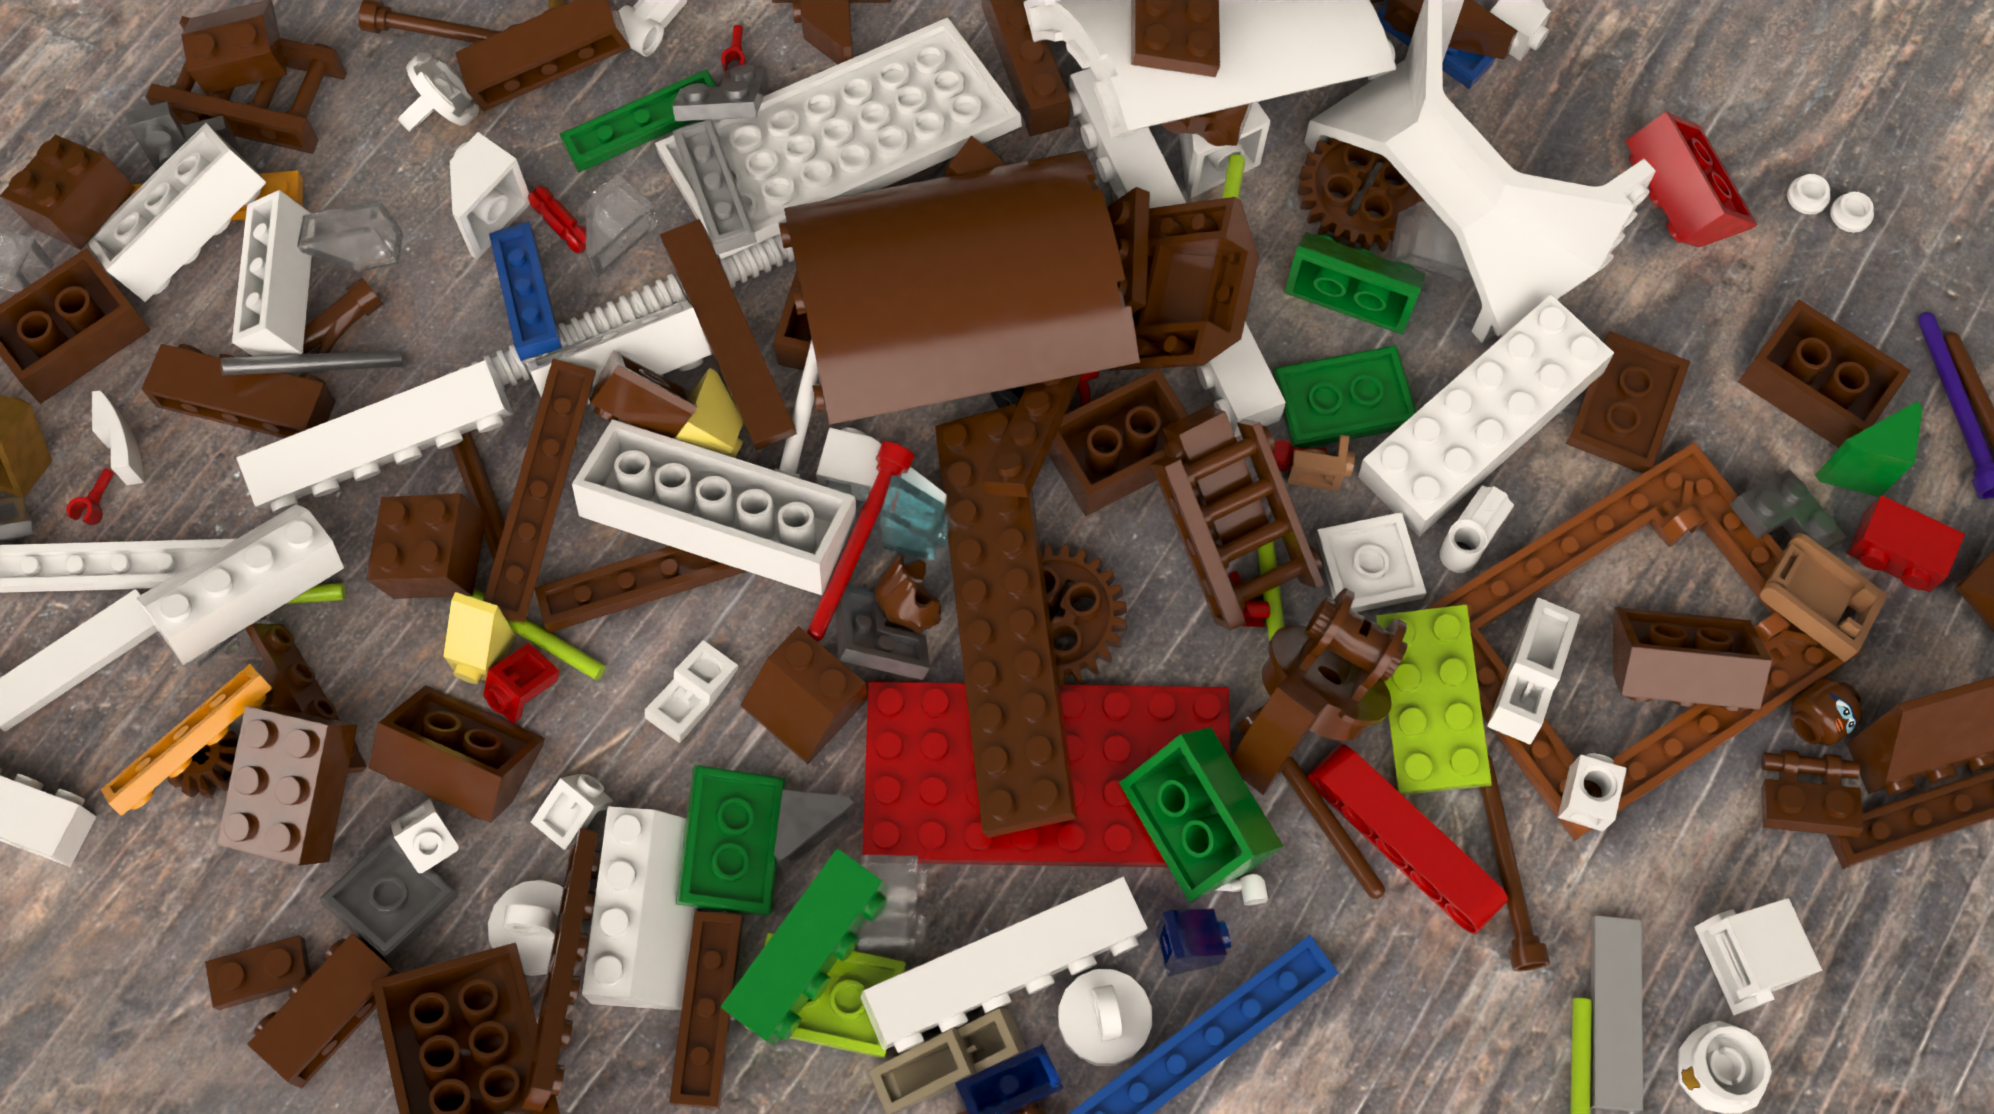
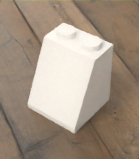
M1258 102L1252 104L1237 146H1215L1208 143L1198 134H1179L1185 189L1189 198H1193L1225 182L1230 155L1238 154L1245 158L1243 173L1261 164L1270 119Z

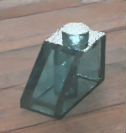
M891 476L880 515L884 549L935 560L938 546L946 547L948 543V531L951 522L945 520V504L901 477Z

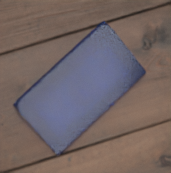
M1044 1044L955 1083L956 1093L967 1114H1009L1064 1089Z

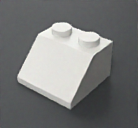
M479 132L469 142L460 145L454 157L449 161L453 215L471 256L477 260L491 246L489 233L508 228L530 205L528 200L529 192L517 159Z

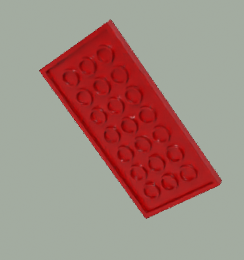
M868 682L863 863L1169 868L1119 783L1180 734L1205 728H1212L1231 759L1229 687L1059 685L1077 818L988 838L982 832L965 683Z

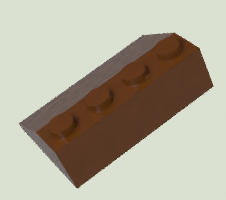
M1994 676L1899 703L1846 743L1853 760L1860 763V776L1868 794L1886 789L1888 796L1914 788L1915 780L1927 777L1930 784L1957 775L1956 769L1969 765L1971 771H1978L1994 765Z
M516 942L371 981L399 1114H560L555 1095H550L542 1112L522 1108L537 1022Z

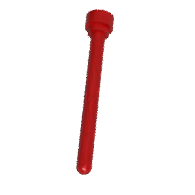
M883 441L875 457L878 462L876 469L879 471L807 629V634L817 642L823 639L894 480L900 479L902 473H908L915 455L901 445Z

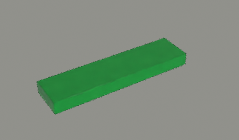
M707 69L560 133L561 141L578 173L696 121H675L673 104L679 90L688 85L700 83L707 85V87H717Z

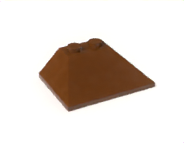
M1236 197L1149 208L1146 306L1132 314L1140 363L1107 370L1204 366L1241 340L1259 261V255L1241 200Z

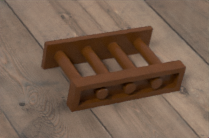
M182 16L179 22L183 30L190 19L189 17ZM280 38L285 67L307 72L290 111L282 113L268 110L282 76L261 81L252 102L242 104L229 101L234 88L214 92L207 96L191 92L196 81L188 72L186 61L175 85L166 87L152 83L147 92L146 99L151 106L167 101L182 125H189L223 115L235 137L313 154L319 140L306 118L324 76L344 80L347 73L337 51L329 46L319 43L310 45Z
M1247 419L1237 422L1242 440L1188 465L1185 462L1182 463L1181 459L1165 456L1150 463L1215 624L1228 630H1233L1246 623L1241 609L1245 608V602L1298 577L1300 583L1316 589L1324 585L1319 573L1322 570L1321 559L1316 550L1308 545L1272 453V450L1275 449L1274 439L1265 425H1261V422ZM1250 456L1259 478L1258 481L1205 506L1202 503L1198 504L1192 489L1196 486V481ZM1264 497L1267 498L1275 521L1223 546L1217 543L1214 544L1209 528L1213 526L1212 522ZM1282 537L1291 559L1290 561L1239 586L1230 583L1225 571L1229 567V562Z

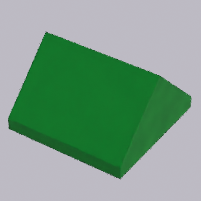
M1916 401L1847 439L1815 474L1819 482L1868 495L1876 497L1883 495L1915 463L1922 406Z

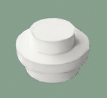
M1806 174L1796 178L1791 183L1787 191V198L1795 210L1803 214H1817L1823 211L1830 201V187L1823 177L1816 174Z
M1849 192L1839 196L1834 201L1830 214L1833 222L1840 229L1852 233L1861 232L1871 224L1874 218V206L1871 199L1865 194Z

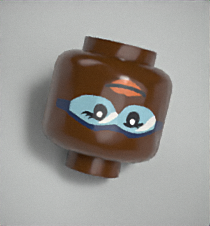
M1822 678L1793 700L1790 720L1792 727L1803 740L1810 744L1834 745L1860 725L1863 717L1859 704L1861 698L1858 692L1848 683H1839L1833 679Z

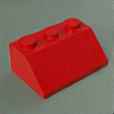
M1664 112L1625 141L1632 153L1628 157L1632 166L1645 159L1656 170L1649 183L1650 188L1648 190L1650 192L1648 195L1652 202L1666 213L1670 220L1666 223L1667 229L1677 242L1702 247L1745 232L1758 225L1700 125L1669 112Z

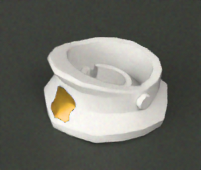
M1715 1021L1701 1025L1693 1031L1678 1049L1677 1072L1679 1084L1703 1109L1718 1113H1742L1757 1107L1766 1090L1772 1070L1767 1052L1756 1036L1737 1026L1722 1021Z

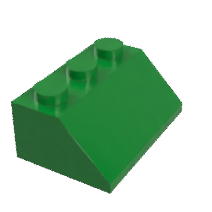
M1305 232L1297 246L1284 293L1403 335L1426 273L1417 271L1406 263H1394L1377 257L1369 250L1354 249L1342 245L1326 235H1314Z
M1211 727L1180 734L1119 783L1189 903L1202 898L1247 873L1284 847Z

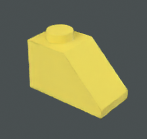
M709 368L691 392L697 409L673 439L735 458L743 443V440L738 438L743 420L720 376L715 370Z
M455 592L451 600L443 657L453 669L455 677L471 684H479L480 679L486 681L488 669L507 657L516 635L497 605Z

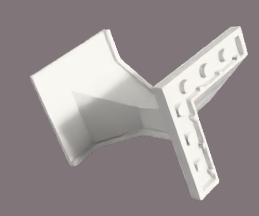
M1424 0L1405 60L1396 65V70L1372 80L1311 119L1304 143L1314 153L1319 140L1327 144L1328 138L1331 137L1381 154L1391 162L1456 236L1482 302L1481 312L1471 332L1481 343H1484L1494 335H1497L1498 338L1503 337L1550 294L1559 299L1603 269L1613 259L1614 255L1611 252L1624 239V228L1637 216L1635 208L1648 196L1650 191L1647 187L1656 170L1643 159L1609 183L1598 187L1523 174L1514 170L1446 97L1443 91L1442 63L1464 0Z

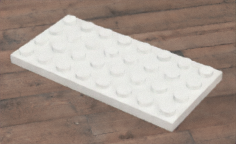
M947 17L764 96L757 117L712 119L757 240L756 243L719 254L718 256L720 259H724L780 234L778 223L786 222L784 208L880 190L956 156L971 136L984 144L1022 127L1021 115ZM674 135L656 142L655 145L661 160L696 219H700L711 242Z

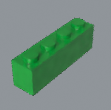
M837 848L723 1002L721 1008L766 1042L775 1046L780 1039L784 1042L787 1041L802 1020L798 1013L809 999L816 1001L827 988L831 977L827 975L838 959L845 961L856 948L860 940L856 934L867 919L873 922L885 908L888 902V898L884 896L889 890L887 885Z

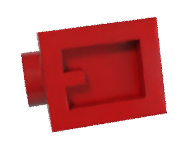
M527 643L488 669L483 696L493 711L503 714L511 723H515L521 719L525 703L558 681L560 670L530 643Z

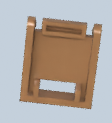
M1797 533L1791 538L1768 578L1766 585L1760 592V598L1763 602L1844 662L1859 652L1888 594L1803 533ZM1847 605L1860 614L1857 621L1848 617L1837 626Z

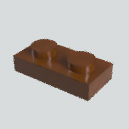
M300 935L205 961L212 1007L217 1010L289 991L300 979L311 975L305 939Z

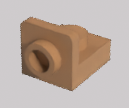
M1340 435L1334 456L1327 455L1324 451L1318 449L1295 450L1288 471L1287 484L1338 492L1343 478H1351L1354 467L1355 452L1348 451L1349 436Z

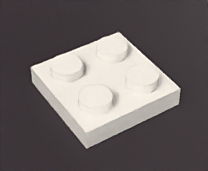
M1402 512L1317 529L1315 538L1333 600L1341 590L1347 588L1355 593L1350 609L1355 612H1361L1420 600L1426 595L1427 592Z

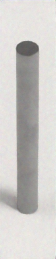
M400 350L221 358L222 376L402 367Z

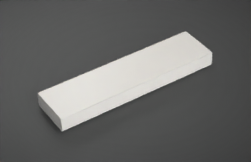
M137 589L133 590L0 677V729L5 732L156 633L158 629L136 599L142 594Z

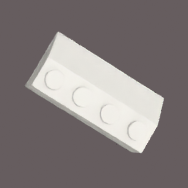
M205 123L107 219L87 243L106 271L146 302L152 295L161 293L168 286L171 276L182 265H187L194 261L199 255L201 247L213 235L222 233L230 224L231 217L243 205L246 206L255 201L261 192V188L267 182L213 128Z
M295 504L138 596L136 599L182 665H185L341 571L344 567L332 539L308 509Z
M608 806L582 995L591 1004L682 1011L694 913L698 910L697 907L676 905L686 818L653 809Z

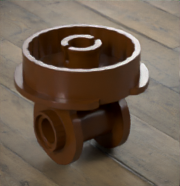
M1347 588L1341 590L1334 600L1329 597L1324 598L1311 617L1307 627L1290 625L1278 629L1269 642L1270 657L1264 664L1261 672L1263 684L1270 697L1275 689L1292 673L1328 701V705L1310 728V731L1339 741H1350L1358 738L1367 726L1381 723L1389 714L1392 701L1384 681L1388 680L1396 671L1408 646L1407 643L1402 641L1406 633L1407 623L1397 618L1384 629L1376 623L1368 621L1364 616L1350 609L1355 593Z

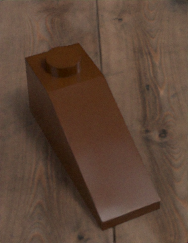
M1389 0L1383 19L1389 22L1395 30L1405 33L1412 38L1424 0ZM1464 0L1448 48L1504 60L1510 52L1518 31L1475 1Z

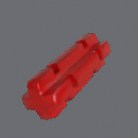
M538 186L534 191H531L528 195L530 205L538 214L543 215L544 221L562 240L567 241V246L574 253L581 254L585 249L590 248L592 245L590 234L583 226L577 224L578 221L559 200L553 198L554 195L547 187Z

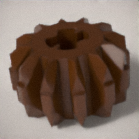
M228 731L217 743L211 746L205 745L192 756V762L181 774L173 778L168 776V782L175 788L182 787V792L188 797H195L200 792L205 798L213 799L216 786H219L224 791H228L229 782L227 779L231 776L239 736L234 731ZM204 755L208 756L209 758L205 763L200 761Z

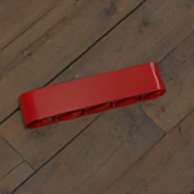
M1339 743L1307 775V778L1323 799L1467 932L1474 935L1478 934L1508 902L1507 894L1494 879L1347 745Z

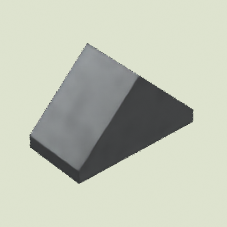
M790 790L782 791L774 855L783 872L856 815L854 802L849 796Z

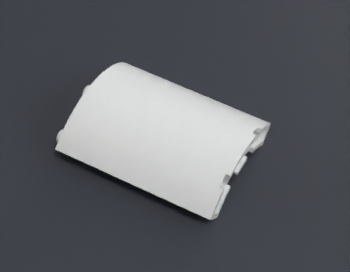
M1027 0L1023 2L1033 42L1043 40L1057 42L1063 40L1066 42L1068 52L1076 59L1081 68L1090 67L1098 80L1094 83L1093 89L1101 105L1111 139L1127 136L1141 128L1368 77L1369 80L1396 70L1394 46L1387 39L1383 26L1370 0H1219L1220 68L1216 77L1131 65V0Z

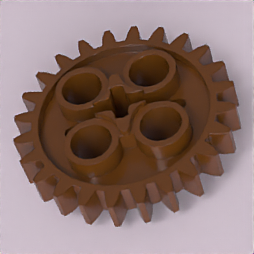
M1331 137L1328 138L1327 144L1319 140L1314 153L1309 152L1307 154L1306 166H1302L1299 179L1302 181H1300L1297 194L1303 196L1300 209L1311 210L1307 218L1308 224L1321 222L1318 235H1324L1330 231L1334 234L1332 239L1337 243L1343 238L1347 240L1348 247L1354 248L1357 242L1362 243L1363 249L1370 250L1372 243H1376L1379 249L1385 252L1389 239L1399 247L1405 235L1413 237L1418 225H1423L1427 217L1426 212L1429 211L1430 206L1383 155ZM1350 161H1358L1364 166H1355ZM1382 162L1384 165L1378 171L1373 186H1370L1366 191L1356 213L1353 216H1349L1347 212L1354 205L1358 192L1363 190L1376 163ZM1389 179L1395 180V181H1397L1400 185H1399V186L1391 185V184L1388 183L1386 180H1389ZM1330 192L1341 193L1345 198L1334 197ZM1367 211H1375L1382 217H1373Z
M1046 544L1042 557L1045 581L1055 584L1053 590L1047 594L1049 614L1055 615L1059 606L1063 617L1055 616L1051 621L1053 644L1055 646L1057 640L1064 636H1071L1077 639L1076 645L1068 651H1059L1054 648L1059 685L1064 686L1066 675L1070 674L1080 684L1082 683L1081 670L1087 668L1090 672L1097 675L1099 674L1096 664L1098 658L1109 663L1112 661L1111 653L1107 649L1108 646L1121 648V638L1114 632L1127 630L1126 620L1117 617L1127 613L1126 602L1116 601L1124 595L1121 585L1110 586L1115 580L1112 570L1100 574L1103 565L1099 557L1087 564L1085 549H1081L1073 558L1070 556L1068 545H1063L1059 555H1053L1050 545ZM1073 582V586L1063 596V589L1066 583ZM1088 597L1096 601L1095 605L1088 611L1081 612L1073 608L1074 603L1080 598Z

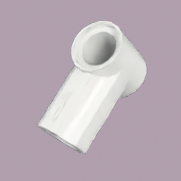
M639 0L633 7L629 5L623 6L619 13L631 49L645 57L652 55L663 39L664 28L688 1Z
M1482 485L1460 518L1450 527L1439 551L1440 560L1448 570L1455 573H1466L1477 565L1482 553L1514 507V504L1509 500L1505 492L1495 486L1486 487ZM1456 542L1467 544L1471 550L1461 549Z

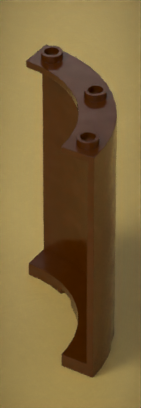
M1083 150L784 208L786 222L778 223L783 249L792 247L800 282V288L792 289L798 315H807L821 383L812 385L817 411L826 410L829 425L1140 363L1131 306L1125 307L1123 292H1119L1117 282L1125 281V275L1116 237L1102 190L1093 191L1089 181L1096 180L1095 172Z

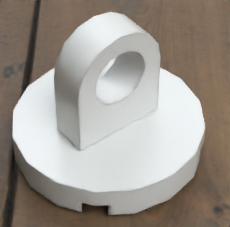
M429 53L416 54L406 66L408 76L421 96L397 120L408 132H411L436 110L455 124L460 126L468 125L477 117L479 112L478 105L470 103L473 98L467 93L463 79L445 62L443 63L439 60L434 64L430 61L432 55Z
M544 880L522 882L507 890L495 903L488 921V938L492 949L516 942L522 968L526 975L547 974L563 891L559 884ZM582 923V933H584V923Z
M1095 969L1078 976L1065 989L1058 1007V1029L1065 1045L1079 1058L1095 1066H1115L1132 1059L1145 1045L1152 1027V1006L1145 990L1131 976L1114 969Z

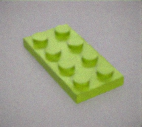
M1467 605L1376 615L1377 625L1384 629L1397 618L1407 623L1406 633L1402 640L1408 645L1406 653L1393 675L1384 681L1392 701L1389 721L1398 792L1402 795L1491 786L1492 782Z

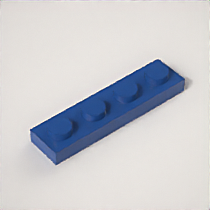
M530 222L489 233L514 346L520 361L561 349L562 344Z

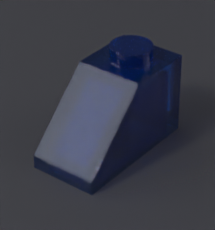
M1179 909L1162 913L1156 929V935L1168 977L1223 963L1227 955L1226 949L1231 948V939L1226 922L1224 920L1217 921L1214 909Z

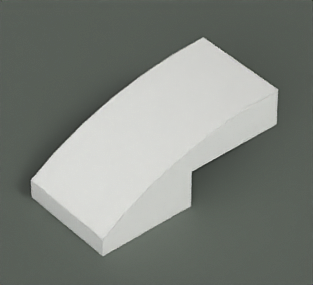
M101 390L92 391V431L108 449L111 448V469L126 485L144 483L141 454L131 428Z
M702 640L674 670V679L645 709L644 718L678 743H681L720 696L738 670V664Z

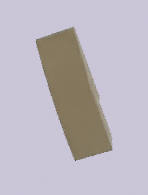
M998 1008L958 1029L951 1028L868 1071L886 1114H895L989 1073L1028 1054L1029 1051L1011 1010Z

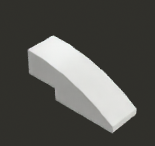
M1537 598L1511 660L1487 727L1531 745L1543 724L1553 690L1560 680L1580 614Z

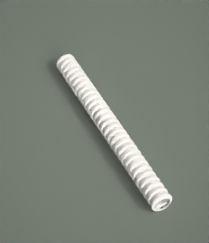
M781 234L724 259H720L716 255L731 288H734L736 286L735 282L739 280L741 283L747 282V277L750 275L754 278L758 277L761 270L767 273L771 271V266L773 265L781 267L786 259L789 262L794 261L792 247L783 249ZM669 274L664 282L658 279L653 287H650L648 284L643 286L644 291L638 293L637 290L631 291V297L626 298L622 295L619 297V302L614 304L613 301H609L604 309L598 306L594 308L595 313L589 314L586 311L582 313L583 318L577 320L576 317H573L568 325H565L563 322L559 323L558 332L562 344L561 349L686 299L688 300L678 276ZM512 344L509 346V351L505 353L502 350L496 351V357L490 358L487 355L484 357V360L495 366L505 390L504 386L509 383L512 386L517 385L518 379L523 378L524 381L530 379L529 375L531 373L527 365L528 362L555 351L520 361L515 346ZM474 361V362L471 363V365H474V364H476V363H478V362H477V361Z

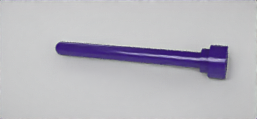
M1923 312L1918 317V324L1976 467L1973 471L1975 477L1972 480L1973 487L1978 499L1994 498V461L1936 317L1931 312Z

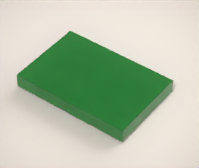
M1397 345L1273 368L1272 376L1286 402L1283 417L1293 447L1309 448L1338 442L1340 435L1349 436V440L1393 432L1417 412Z
M695 765L692 768L676 905L768 917L771 914L777 863L774 852L782 791L785 789L786 778Z

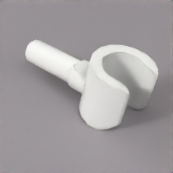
M1257 874L1234 879L1214 890L1241 891L1243 903L1248 906L1263 904L1268 901L1265 881Z

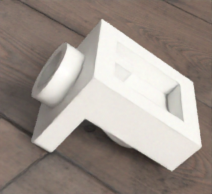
M576 774L563 777L554 786L531 823L563 850H569L580 828L586 829L597 812L606 810L613 800L603 792L604 786L592 776Z
M431 798L390 823L395 840L418 873L427 871L459 849L457 842L444 824L440 811Z

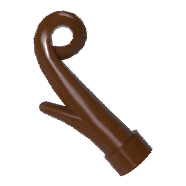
M360 278L346 288L348 291L346 294L305 326L303 354L319 344L320 346L316 354L329 353L337 340L353 323L364 314L369 316L384 305L363 278Z

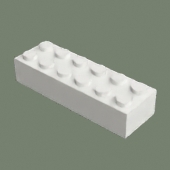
M1550 294L1368 454L1362 461L1358 477L1394 513L1402 512L1405 524L1420 537L1605 372L1614 352Z
M613 419L572 483L580 517L819 595H823L857 521L856 499L853 495Z

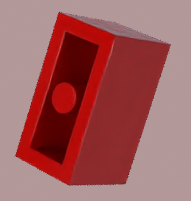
M1881 495L1864 512L1847 554L1858 559L1862 565L1869 569L1882 570L1901 579L1903 584L1912 589L1924 590L1930 593L1948 577L1965 533Z

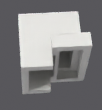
M1789 898L1738 914L1732 909L1719 913L1694 926L1733 1015L1752 1010L1774 1000L1772 992L1823 971Z

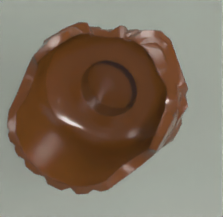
M900 553L878 579L875 587V600L880 605L881 610L885 612L887 620L899 626L911 628L916 633H921L926 629H931L942 620L940 600L933 597L924 588L923 580L926 574V563L919 559L911 563H903L905 555Z

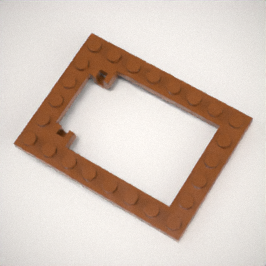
M1695 442L1425 608L1433 609L1467 605L1482 717L1488 724L1508 668L1479 630L1651 524L1669 548L1678 543L1687 531H1690L1692 534L1702 527L1771 614L1754 627L1772 659L1760 710L1744 708L1741 711H1729L1718 705L1697 704L1612 759L1614 761L1613 764L1627 768L1617 813L1863 651L1860 648L1857 654L1844 662L1761 600L1760 592L1782 556L1783 550L1769 533L1756 539L1729 504L1738 495ZM1545 718L1531 745L1492 729L1558 818L1569 767L1576 760ZM1584 780V788L1588 794L1601 798L1602 791L1599 785L1593 781ZM1558 818L1574 841L1593 829Z

